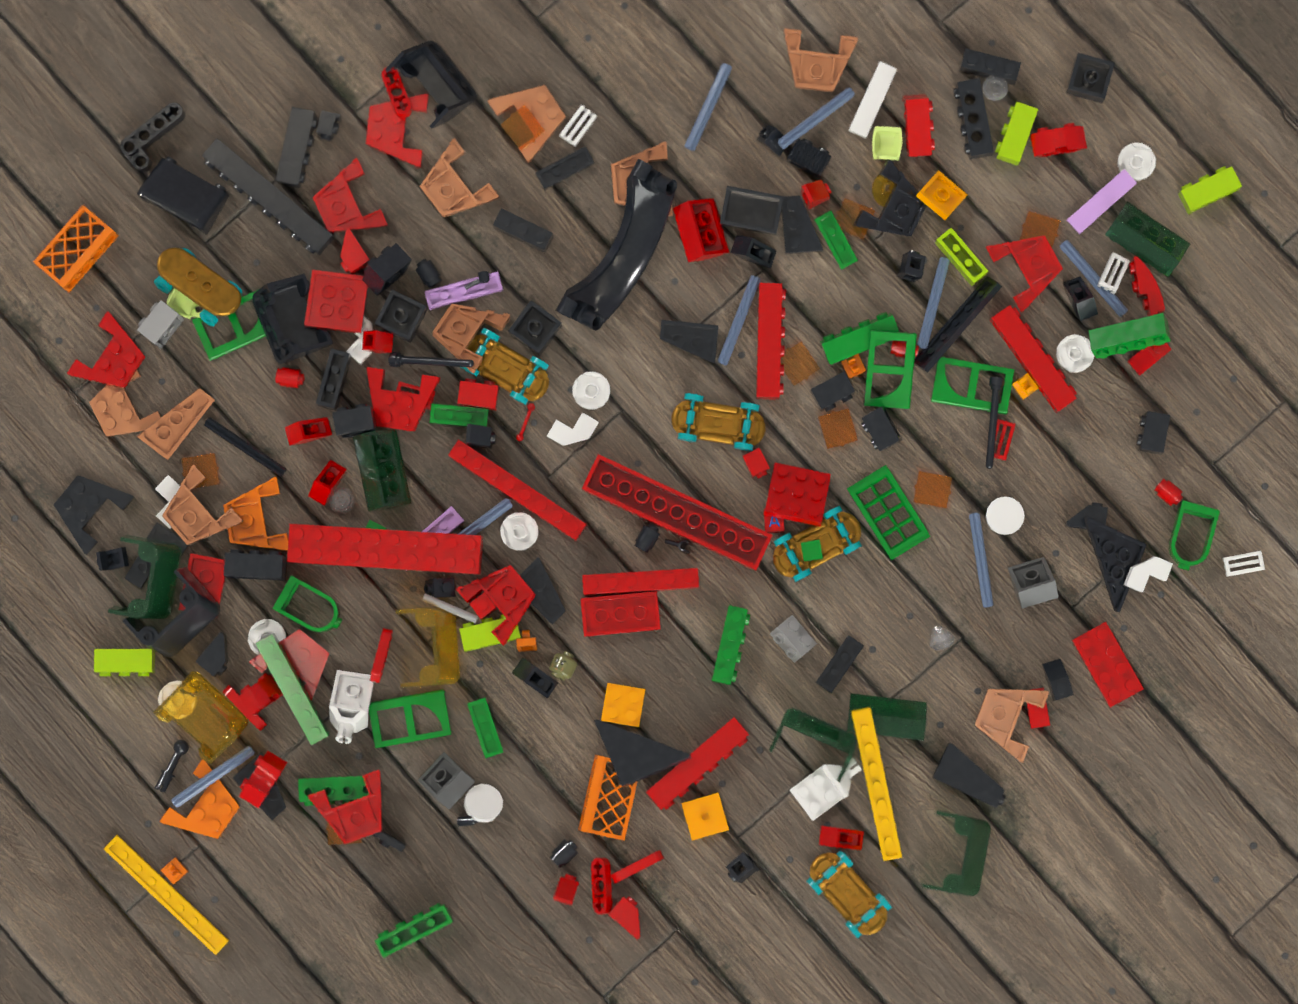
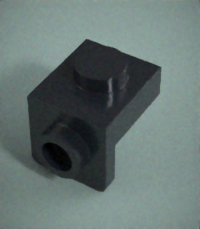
M767 125V127L760 131L757 140L765 144L776 156H780L785 150L778 144L779 139L784 135L776 127Z
M126 547L96 552L97 565L100 571H111L129 566Z
M454 578L426 580L424 585L425 594L435 598L456 597Z

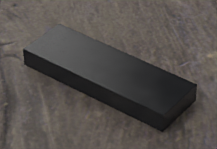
M586 146L537 171L535 174L543 189L546 190L595 163Z
M848 635L815 683L832 693L864 645Z

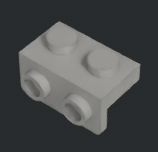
M793 614L770 633L774 641L780 645L787 657L794 663L817 645Z

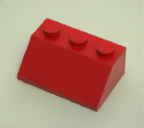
M714 198L686 201L673 208L688 262L702 261L729 253Z

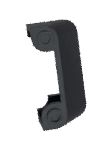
M168 156L166 159L162 158L142 184L137 195L147 203L151 202L154 206L160 207L207 235L229 198V195L226 193L227 189L219 184L214 186L176 165L177 161Z
M305 274L267 283L255 292L252 297L254 308L266 338L279 364L290 362L333 344L331 334L326 329L318 330V328L304 326L307 309L305 296L309 293L310 283Z

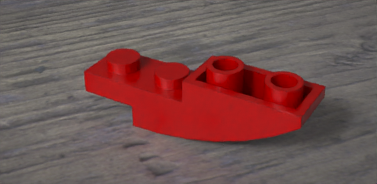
M1138 256L1133 257L1131 263H1129L1130 274L1134 275V281H1132L1133 292L1137 294V297L1145 296L1142 304L1143 309L1147 310L1148 316L1163 313L1165 311L1164 301L1155 278Z

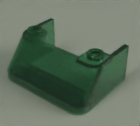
M132 535L122 536L120 541L139 544L138 555L143 561L152 562L145 600L135 599L131 601L128 608L113 606L108 609V613L140 619L167 618L172 612L178 578L174 571L179 569L181 548L174 543Z
M787 709L779 724L769 752H773L783 727L791 728L847 753L837 781L840 782L857 745L856 736L798 709Z
M935 810L934 814L955 818V831L959 835L968 836L961 875H947L944 878L942 887L921 883L920 887L974 896L980 890L991 827L987 821Z

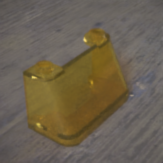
M196 671L190 672L153 712L162 722L174 720L201 745L198 749L199 756L209 764L226 750L248 725L247 717Z

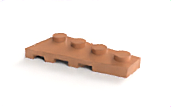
M198 388L137 437L168 460L215 399Z

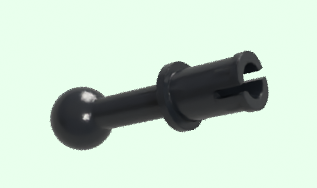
M185 740L175 742L173 746L175 752L166 770L160 771L162 774L154 787L156 790L166 793L172 778H175L172 773L181 755L186 754L189 750V745Z

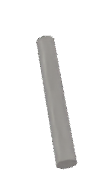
M425 594L422 601L473 623H476L478 619L477 615L428 594Z

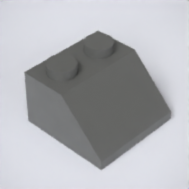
M1045 557L1008 568L1016 597L1022 609L1059 598L1056 581Z
M445 752L418 779L432 796L448 810L475 782Z

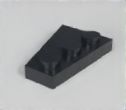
M784 196L782 218L785 254L824 251L801 196Z
M662 320L660 340L715 364L719 325Z
M538 557L520 576L536 594L531 604L553 625L566 610Z
M262 752L233 777L239 786H241L245 778L249 779L257 767L254 765L260 755L263 756ZM274 783L269 791L270 793L260 806V809L272 821L286 809L276 783Z

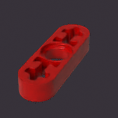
M384 69L381 73L382 81L394 111L398 117L407 118L412 113V107L397 69L388 73ZM388 74H391L393 76V84H391ZM394 89L402 90L399 96H393L391 93ZM400 101H402L404 107L406 108L405 111H402V109H400Z
M386 628L382 630L370 676V681L380 683L393 630Z
M228 685L222 691L259 731H262L268 725L258 713L256 715L250 713L238 698L240 694L231 685Z
M658 850L611 874V878L615 884L664 859L661 850Z
M595 858L591 863L593 909L597 914H608L612 910L611 865L607 858ZM600 881L604 883L603 891L599 888Z

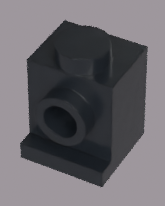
M321 110L316 131L318 136H321L320 139L331 141L334 138V134H338L339 123L337 121L341 122L342 120L340 114Z
M912 250L903 254L900 272L897 277L912 282L921 279L926 256Z
M742 852L726 866L729 871L727 874L731 880L743 883L753 873L760 870L751 856L745 852ZM745 867L746 869L741 873V868Z

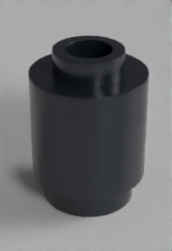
M424 259L417 264L418 268L415 271L425 286L427 285L429 288H432L442 281L440 278L441 274L431 260L427 261Z
M650 523L648 526L643 525L635 539L636 543L634 546L648 553L649 550H652L660 536L658 533L659 529Z
M564 839L552 851L550 859L559 868L563 865L566 866L578 854L576 851L578 847L571 839L568 842Z

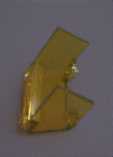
M441 608L396 610L397 615L415 614L416 622L420 626L432 627L434 665L425 666L421 669L419 674L420 682L401 683V687L451 685L458 682L460 678L456 615Z

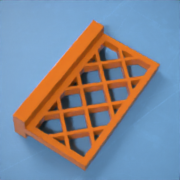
M82 205L33 263L69 293L119 235ZM84 212L89 215V223H80V217ZM101 225L105 228L100 234L93 235V226ZM89 226L90 235L80 236V227ZM76 228L77 237L67 238L68 230ZM90 239V246L87 249H81L80 240ZM68 241H77V250L68 251ZM59 242H64V251L55 252V245ZM68 254H77V261L68 264ZM64 255L65 264L55 265V256ZM51 256L52 266L40 264L45 257ZM65 268V274L59 280L56 277L55 269Z
M595 755L578 830L625 841L637 782L633 783L632 786L631 784L628 785L631 789L630 795L623 799L618 791L622 786L616 787L611 777L616 775V772L608 775L605 770L607 761L611 762V759ZM609 780L614 789L604 794L601 789L602 783ZM616 791L621 801L612 806L607 796ZM602 799H605L610 808L600 813L597 804ZM623 803L627 808L626 814L619 818L614 808ZM612 810L617 820L608 825L603 815ZM601 818L606 827L600 831L592 830L593 822ZM619 822L622 826L621 836L613 834L609 827Z

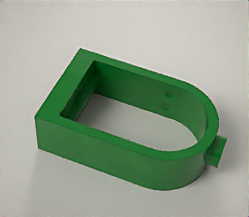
M1184 500L1180 502L1169 541V553L1178 564V568L1189 571L1191 566H1195L1206 559L1210 551L1220 510ZM1183 513L1211 520L1202 555L1196 561L1183 560L1175 549Z
M292 575L272 608L309 630L318 633L327 632L333 627L338 629L342 622V619L339 617L338 604L333 598ZM299 585L322 596L332 604L334 616L327 626L315 628L285 612Z

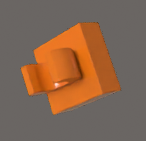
M859 354L841 361L848 379L866 372Z
M522 630V638L516 639L518 652L537 651L536 637H530V630Z
M176 857L161 869L162 873L173 885L189 872Z

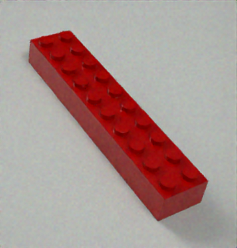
M599 454L582 487V491L754 571L757 570L773 536Z
M289 524L287 562L481 575L483 536Z

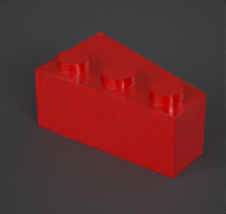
M926 94L904 95L902 97L905 104L904 119L906 121L907 155L909 157L932 155V150H935V141L931 139V131H934L933 120H930V112H933L932 101H929Z

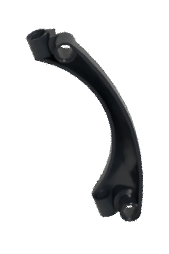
M640 159L637 160L627 178L625 212L620 229L611 248L600 264L586 278L566 290L555 311L596 331L601 328L634 288L652 258L670 213L677 189L676 180L653 169V166Z

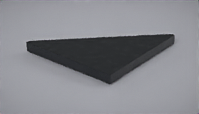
M1084 516L1115 612L1120 613L1129 591V587L1124 586L1130 567L1140 563L1147 544L1097 520Z
M594 720L622 788L691 759L690 754L603 721Z

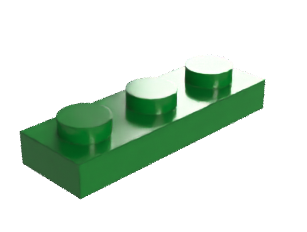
M832 211L814 219L841 270L858 262Z
M431 404L430 423L467 427V424H475L487 427L489 409Z
M486 698L467 703L485 759L504 753Z

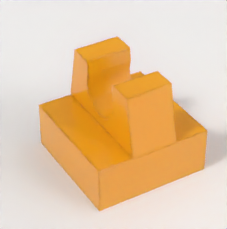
M1028 373L1012 384V387L1022 400L1039 389Z

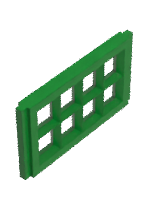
M886 465L847 488V491L890 560L895 559L930 537L927 529ZM886 478L892 488L879 495L874 485ZM871 487L877 498L864 505L858 494ZM895 492L901 503L888 509L883 499ZM880 502L886 512L873 519L867 508ZM904 506L910 517L898 524L891 513ZM889 516L894 527L882 533L876 523ZM913 520L919 531L906 538L901 527ZM897 530L903 541L891 548L885 537Z

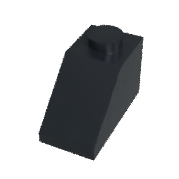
M736 235L730 253L743 260L771 269L777 251L752 237Z
M1081 276L1063 283L1072 308L1080 321L1098 314L1094 296Z
M467 424L466 444L469 447L491 448V444H495L496 432H492V427Z
M1092 502V505H1088L1069 519L1064 527L1087 530L1084 516H1088L1106 525L1108 508L1103 507L1102 503Z
M222 632L218 634L195 661L213 677L221 676L227 669L225 666L228 663L226 635Z
M523 657L512 671V674L546 698L550 696L558 684L557 681Z
M1061 659L1042 664L1052 700L1056 701L1073 696L1072 686Z

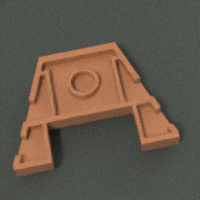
M784 29L795 88L833 92L857 44L858 37L841 35L839 54L837 55L799 50L801 30Z
M545 85L488 100V104L496 116L514 106L533 134V139L519 147L520 152L528 163L532 161L536 153L540 151L544 143L566 118Z
M455 138L450 142V145L443 152L439 161L420 185L422 191L443 218L499 198L489 183L475 194H472L450 166L452 162L465 153Z
M666 142L611 164L615 204L626 206L627 178L638 159L646 163L668 160ZM672 206L669 216H673Z
M451 304L433 330V336L457 359L473 360L474 366L466 368L475 373L483 357L467 348L484 323L502 331L510 320V314H495L494 311L490 310L484 312L475 310L476 308Z
M138 369L129 382L141 377ZM106 385L89 402L106 437L144 431L161 418L160 413L157 411L140 420L125 388Z
M195 465L191 466L189 473L182 481L180 488L162 515L187 545L243 522L232 508L215 520L191 491L206 479Z
M988 689L974 725L1023 763L1029 746L1010 739L1023 703L1027 702L1044 708L1049 692L1042 690Z

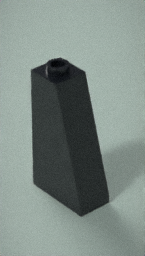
M947 744L932 778L992 807L997 808L998 805L1001 806L1006 797L1003 794L1005 790L955 745Z

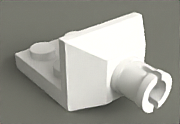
M337 670L329 705L330 723L338 730L336 740L339 743H343L344 736L346 738L345 744L351 743L352 732L357 733L368 727V711L375 683L370 681L371 675Z
M854 758L842 766L824 764L790 789L812 821L848 796L851 784L850 779L862 771L859 765L850 770L857 763Z

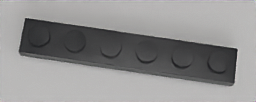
M986 276L928 343V347L923 349L914 359V364L928 373L1002 286L997 281Z

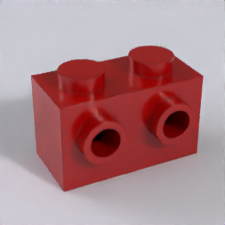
M465 378V381H460L457 404L464 407L496 410L499 386L495 385V382L484 381V384L476 383L475 379Z

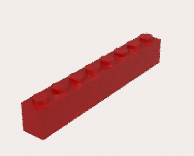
M459 439L448 454L449 458L577 542L587 527L586 523Z

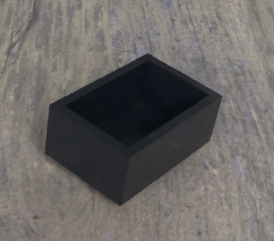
M727 186L720 225L777 235L784 196Z
M230 549V553H225L224 576L236 579L286 581L287 557L278 551H269V555L263 554L264 552L249 550V554H245L242 550Z

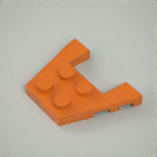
M277 477L271 478L269 481L260 484L253 490L223 505L224 513L232 508L243 520L242 523L227 529L230 543L288 551L287 533L267 536L261 502L263 497L280 494Z
M202 759L193 774L201 779L213 770L207 761ZM220 779L207 787L187 818L169 807L160 822L219 839L239 810L240 805Z

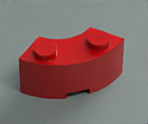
M1068 123L1064 127L1050 130L1048 127L1039 128L1037 133L1030 134L1034 157L1074 153L1087 148L1083 126H1075V123Z
M265 673L253 686L249 684L240 691L241 695L238 698L252 715H256L283 696V693L273 675Z
M267 751L264 756L260 755L254 764L257 766L249 779L245 778L240 788L242 791L239 797L259 808L288 762L270 751Z

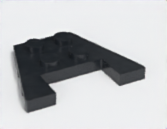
M887 159L879 175L894 183L895 186L880 216L876 218L870 213L861 210L853 225L892 234L912 236L927 205L916 197L919 192L908 182L905 175L895 167L890 159Z
M77 475L54 503V507L83 553L88 555L98 543V541L83 530L107 499L124 511L135 497Z

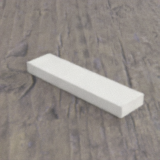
M879 62L849 128L850 132L863 138L867 137L897 71L896 68Z

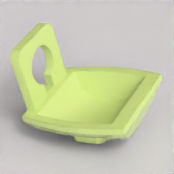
M875 126L872 139L873 159L899 161L902 149L901 128Z
M173 287L168 296L167 305L185 318L190 319L191 316L200 318V312L197 313L196 307L199 305Z

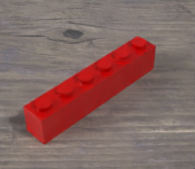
M759 283L756 399L779 400L780 395H783L784 383H780V376H784V364H780L781 357H784L785 348L784 345H781V338H785V326H781V319H785V307H782V300H786V289H782V283Z
M1009 305L993 316L990 322L1024 370L1038 386L1039 391L1054 412L1058 413L1077 399L1075 396L1077 393L1071 385L1068 386L1064 381L1066 378L1060 369L1056 370L1053 366L1054 360L1052 357L1043 352V345L1039 339L1033 338L1029 325L1027 323L1023 324L1019 318L1021 317L1019 311Z
M698 568L582 575L584 596L699 588Z
M733 717L690 754L691 759L679 763L646 793L660 810L662 808L667 810L675 803L673 799L676 796L682 797L690 791L687 788L692 783L697 785L704 779L702 774L707 770L711 773L719 766L717 762L722 757L724 760L734 753L732 749L736 745L739 747L744 745L748 741L746 737L749 734Z

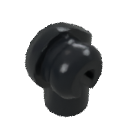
M471 816L457 818L458 826H473L478 823Z

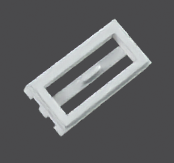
M581 105L559 136L576 147L597 118V115ZM584 112L585 114L567 137L566 134L580 114ZM590 116L591 118L574 141L571 140L585 119Z
M1113 252L1097 286H1102L1104 290H1110L1112 294H1115L1130 260ZM1116 258V263L1106 283L1104 281L1108 275V272L1112 266L1114 259ZM1120 262H1123L1122 268L1115 281L1114 286H1111L1112 280L1116 274Z
M1261 551L1222 558L1226 577L1265 570ZM1258 555L1256 560L1229 564L1228 562ZM1256 563L1260 564V567L1230 572V568Z

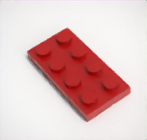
M657 591L580 598L584 637L661 630Z
M1106 622L1071 640L1109 708L1144 689Z

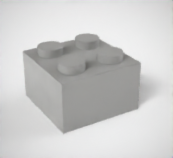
M163 301L156 302L151 307V313L147 318L144 317L139 322V328L137 329L138 332L160 349L185 320Z

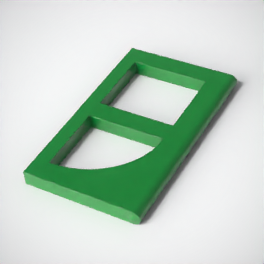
M258 290L241 297V304L252 300L253 294ZM235 312L228 315L237 339L214 349L202 324L203 320L196 317L192 321L208 355V359L212 361L265 337L266 335L259 318L255 327L249 333L244 334Z
M871 330L864 406L910 409L916 333ZM876 339L906 341L904 366L874 364ZM873 373L903 375L901 383L894 391L881 397H871Z
M941 357L937 363L931 402L990 412L991 402L975 399L979 370L1005 374L998 413L1007 415L1014 369ZM945 364L971 368L967 398L958 395L949 386L945 375Z
M444 689L370 702L369 714L375 748L452 735ZM411 705H422L433 711L441 723L442 731L416 735ZM403 706L409 737L382 741L377 711Z

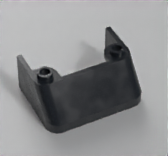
M431 40L401 51L385 69L387 73L399 69L404 77H417L438 104L434 109L436 119L430 125L431 129L449 122L477 99V93L440 45Z
M187 567L174 571L186 585L179 596L180 602L185 609L160 633L152 626L145 627L135 615L123 620L126 626L144 645L164 657L177 655L220 613L219 603Z

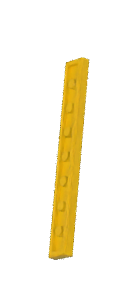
M871 708L853 710L851 713L883 861L902 858Z
M116 835L104 848L115 861L215 955L230 941L119 835Z

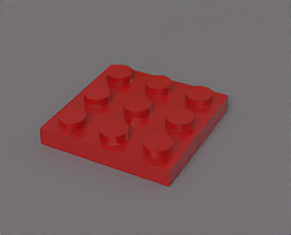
M312 270L304 326L362 334L368 286L362 280L364 276Z
M775 462L764 515L821 527L831 474Z

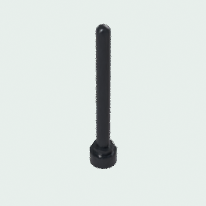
M392 352L388 358L391 367H400L403 364L454 367L474 366L473 360L404 356L400 352Z
M1000 377L989 378L992 398L986 454L987 469H991L994 462L999 395L1005 379Z

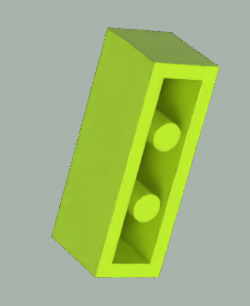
M1016 102L1014 107H1010L1007 117H1010L1009 123L1004 124L1001 132L1004 138L1002 142L998 141L995 152L998 153L997 159L1018 166L1038 111L1037 108Z
M1223 166L1215 171V175L1209 176L1207 174L1199 178L1198 183L1192 185L1190 182L1181 187L1182 190L1178 195L1188 214L1240 190L1242 185L1232 166L1229 168Z
M952 228L936 240L935 244L971 286L988 273L985 266Z
M500 615L501 619L493 620L492 617L481 620V624L474 625L473 622L463 624V628H460L459 631L464 651L468 652L501 644L491 631L500 625L506 617ZM518 625L507 642L521 639Z
M94 649V672L104 677L111 676V673H119V676H130V673H138V676H149L150 673H155V651L153 649Z

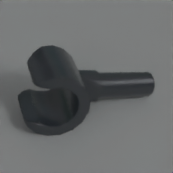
M478 272L479 279L464 285L466 290L477 284L489 282V272Z
M665 539L666 544L676 546L685 554H690L688 550H685L687 545L693 546L688 541L676 542Z

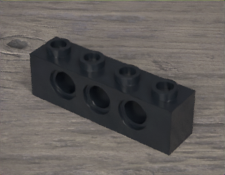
M980 78L957 82L953 92L955 100L958 99L959 101L957 113L963 122V125H960L962 136L966 138V143L964 144L965 154H969V159L992 156L994 150ZM971 97L974 99V104L968 105L964 99ZM970 115L976 116L977 119H978V122H977V123H971V122H969L968 116H970ZM979 134L981 141H973L971 135Z

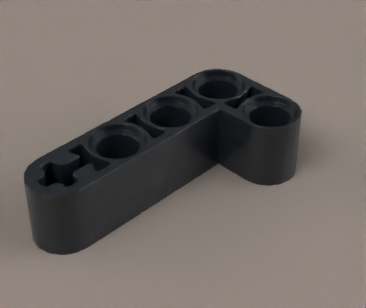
M178 103L167 105L123 139L120 148L139 172L145 173L152 166V162L144 150L184 120L185 112ZM173 110L178 112L177 116L172 113ZM165 121L163 128H156L157 122ZM143 133H150L147 140H141ZM129 144H134V150L127 152L126 147ZM140 159H146L144 166L139 167L137 165Z

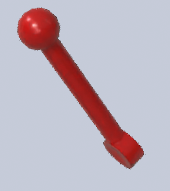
M532 403L528 404L527 406V415L522 425L520 434L516 436V439L518 441H522L524 439L523 434L527 426L529 417L531 415V412L535 409V405Z

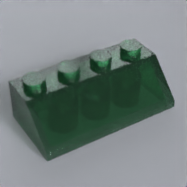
M1128 201L1105 234L1111 241L1118 243L1128 252L1138 256L1144 263L1151 265L1159 273L1167 277L1171 275L1191 244Z
M396 429L366 432L353 437L368 512L412 504Z
M850 693L846 732L856 733L851 711L870 707L876 735L924 741L927 702Z

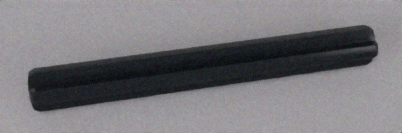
M211 417L205 421V427L278 476L282 477L287 469Z

